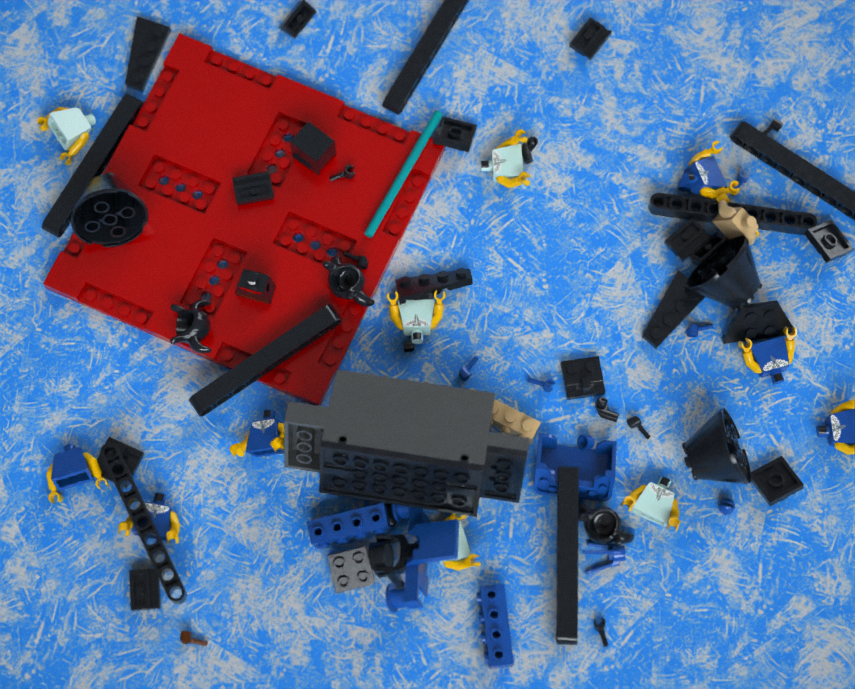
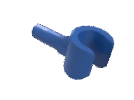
M743 169L739 171L737 176L739 183L734 189L739 188L742 183L748 181L750 172L748 176H743Z
M692 324L687 329V337H697L698 331L711 329L713 324L703 326Z
M475 356L468 365L460 369L458 375L463 381L472 375L469 370L478 361V357Z
M528 378L527 381L543 387V390L546 392L553 390V388L547 387V383L555 384L553 379L539 381Z

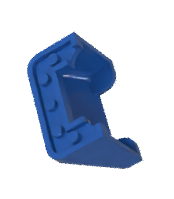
M539 433L533 484L534 491L541 495L557 496L558 466H578L579 499L609 500L612 496L615 482L617 441L603 440L597 443L596 449L581 450L577 447L559 446L555 436Z

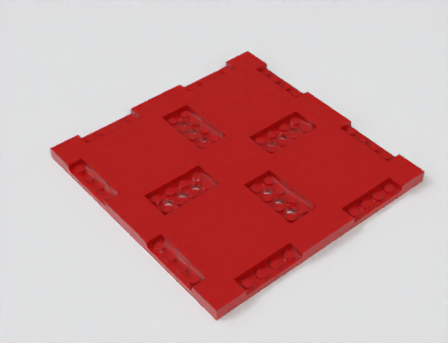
M179 33L163 62L164 67L134 123L127 128L102 174L113 173L144 201L149 216L148 223L143 228L144 231L127 244L107 248L102 247L100 244H87L73 233L64 251H60L43 285L52 292L169 343L170 339L176 336L178 313L171 310L170 306L176 304L184 309H189L192 303L201 300L203 294L209 293L212 296L209 300L211 304L200 310L207 313L211 329L201 344L211 348L212 351L209 353L195 352L190 348L189 344L182 342L174 343L173 345L230 370L324 306L331 304L341 317L342 322L257 380L310 405H321L369 306L366 307L358 304L353 299L337 298L332 293L328 283L330 271L323 267V262H330L332 258L328 256L327 252L330 249H335L338 252L336 256L341 257L340 262L342 264L348 263L355 266L357 261L343 256L344 252L358 257L362 255L367 258V269H360L365 277L364 289L362 291L369 298L373 299L441 160L445 146L433 144L434 139L430 137L372 238H369L364 232L421 133L411 130V132L351 108L345 105V102L282 75L274 76L214 51L212 46ZM307 122H310L335 141L336 156L329 160L319 172V175L292 156L290 142L283 140L286 135H291L294 138ZM279 150L285 152V155L281 158L275 156V153ZM347 165L354 166L351 171H348L349 173L356 172L354 178L347 179L344 177L330 181L329 177L344 172ZM270 166L277 167L276 172L270 173L274 199L237 206L232 178L267 172ZM164 177L169 179L166 185L159 183L160 179ZM178 185L186 186L182 192L176 191V187ZM195 192L203 194L199 199H194L192 196ZM296 235H302L304 237V239L301 242H295L293 240L294 236ZM313 242L321 244L320 248L316 250L312 249L310 245ZM221 261L228 262V266L225 269L218 267ZM243 269L270 276L276 285L271 304L236 295ZM218 277L220 282L217 285H211L209 283L210 279Z

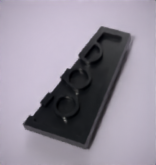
M137 16L125 81L126 87L140 92L144 91L169 37L170 27Z
M460 268L456 271H440L436 274L401 277L400 279H395V284L401 305L406 303V299L414 298V300L422 299L424 294L432 293L434 295L436 290L437 294H440L446 288L451 291L472 285L473 280L470 269Z
M679 270L642 335V338L655 349L705 299L704 296L688 289L686 286L688 278Z

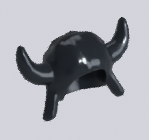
M340 256L332 257L330 262H323V267L330 271L328 276L329 289L337 298L353 299L358 304L366 307L374 305L375 301L362 291L364 289L365 277L358 267L348 263L342 264Z
M197 300L190 305L189 309H184L176 304L170 306L171 310L178 313L176 336L170 339L171 344L178 342L187 343L190 345V348L199 353H209L212 351L211 348L201 344L203 339L209 334L211 323L207 313L200 310L210 305L211 301Z
M583 500L579 501L578 519L584 521V530L592 541L598 544H609L614 541L616 545H621L622 543H631L634 540V534L621 529V519L616 511L605 506L592 510Z

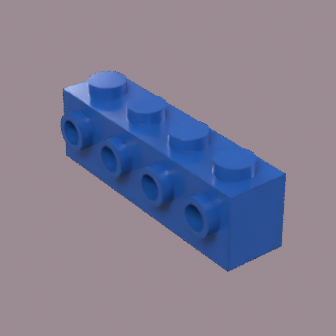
M384 503L307 521L311 545L318 549L328 548L329 544L337 543L338 545L348 543L349 539L356 538V540L365 539L368 537L367 535L373 533L375 535H382L387 533L386 530L391 529L387 506Z
M504 584L480 586V592H476L477 603L482 605V612H479L480 624H484L485 632H481L482 644H486L487 652H484V662L489 664V669L513 667L514 659Z

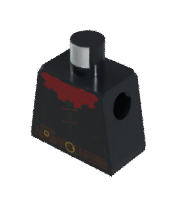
M243 269L236 295L271 304L276 285L270 276Z

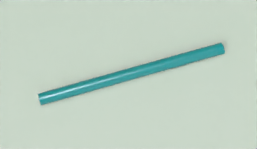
M434 111L364 232L367 237L372 238L441 120L443 114L440 111Z

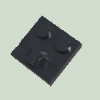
M442 116L433 144L469 152L477 125Z
M832 220L810 228L804 233L826 263L847 255L854 249Z
M599 356L561 361L560 365L567 400L605 395Z
M108 437L106 443H113L118 447L133 477L145 455L144 452ZM110 450L107 453V457H113L116 451ZM100 453L97 461L102 470L101 475L106 480L114 483ZM118 467L115 470V474H121L124 468Z
M782 456L751 472V482L769 506L787 499L804 488V484Z

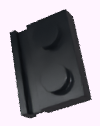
M590 17L570 42L569 47L582 56L588 57V60L591 61L610 37L612 31L607 30L605 26Z
M269 171L232 178L237 206L274 199Z
M692 217L669 236L664 243L684 262L690 254L711 236Z
M155 569L129 570L131 611L161 609L160 579Z

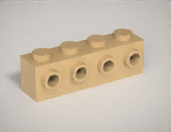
M494 399L491 426L498 428L500 432L506 435L530 438L529 444L531 445L540 429L541 422Z

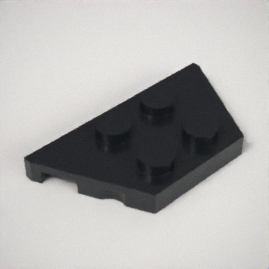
M777 300L739 305L735 312V317L729 323L730 328L728 332L722 336L723 344L746 341L745 338L756 340L785 336L783 329L787 327L788 334L792 333V324Z

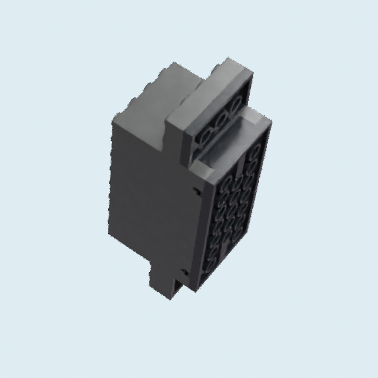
M337 370L329 408L321 405L303 404L301 402L288 403L284 419V467L319 472V493L477 517L480 497L519 503L530 438L490 432L495 393L436 385L428 382H416L408 379L390 378L388 376H377L368 373L363 374L349 370Z

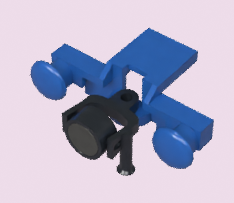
M392 504V513L398 523H402L405 518H409L408 534L410 536L414 535L418 541L409 544L403 534L376 535L378 542H372L369 545L368 557L372 570L378 578L387 576L392 582L388 584L385 592L389 611L396 613L398 608H423V604L419 600V590H421L424 596H428L429 577L427 576V563L458 559L459 522L457 519L430 522L422 508ZM399 542L400 558L397 565L393 567L394 554L391 544ZM405 572V584L404 581L399 580L396 574Z

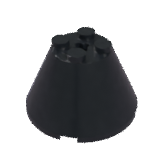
M108 172L87 181L83 193L72 210L71 226L76 236L87 244H100L106 248L117 247L133 241L144 231L143 228L148 223V210L144 201L113 173Z
M744 235L730 239L709 260L702 265H698L687 280L686 286L688 289L729 306L733 310H736L743 303L749 304L755 298V292L760 290L763 285L758 276L748 239Z
M725 408L719 409L694 435L682 443L683 450L687 454L684 460L687 468H692L691 472L694 480L701 479L747 484L752 481L745 449L741 450L737 439L741 437L732 417Z

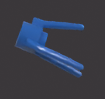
M587 542L588 546L608 549L583 550L582 552L583 554H607L608 560H612V562L586 570L585 574L611 566H620V561H625L626 558L624 545Z

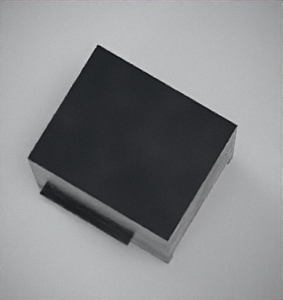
M307 122L290 141L292 156L317 175L320 174L319 172L329 160L336 156L335 141L310 122Z

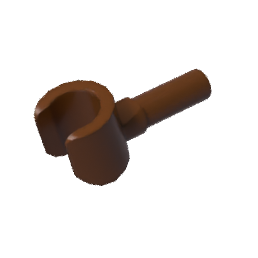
M181 632L180 640L183 644L195 643L207 647L208 642L192 638V632Z

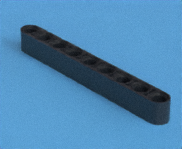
M469 0L443 1L386 95L382 104L383 108L397 115L401 114Z
M129 94L123 96L42 223L43 230L58 238L64 234L71 223L72 210L83 193L87 181L103 173L127 128L134 123L144 104L143 101Z
M739 122L730 135L732 142L855 220V191L747 122Z
M655 193L651 196L648 209L653 215L687 220L693 217L696 221L713 223L712 221L719 214V202L703 198ZM653 202H660L662 206H656ZM728 203L730 207H742L748 214L753 215L759 226L758 229L805 235L804 233L808 229L817 225V218L811 213ZM677 204L680 208L675 209L672 205ZM691 207H697L699 211H693ZM714 209L717 211V214H713L709 210ZM765 217H771L773 222L768 221ZM788 219L792 224H787L784 220ZM803 222H808L811 227L805 226Z
M331 304L324 306L189 398L190 404L200 417L208 414L334 329L342 322L341 317Z
M106 443L101 448V456L160 582L171 602L178 605L182 604L187 599V591L120 450L115 444ZM110 450H115L116 453L113 457H107V453ZM118 467H123L124 471L116 475L115 470ZM125 485H132V488L129 492H123V487ZM140 502L139 508L131 509L132 503ZM142 519H148V524L145 527L139 526V522ZM150 537H157V540L154 544H147V540ZM164 554V561L160 563L155 561L157 555ZM173 572L171 580H164L165 573ZM177 589L182 590V595L179 598L172 597L173 591Z
M558 466L557 645H577L578 466Z

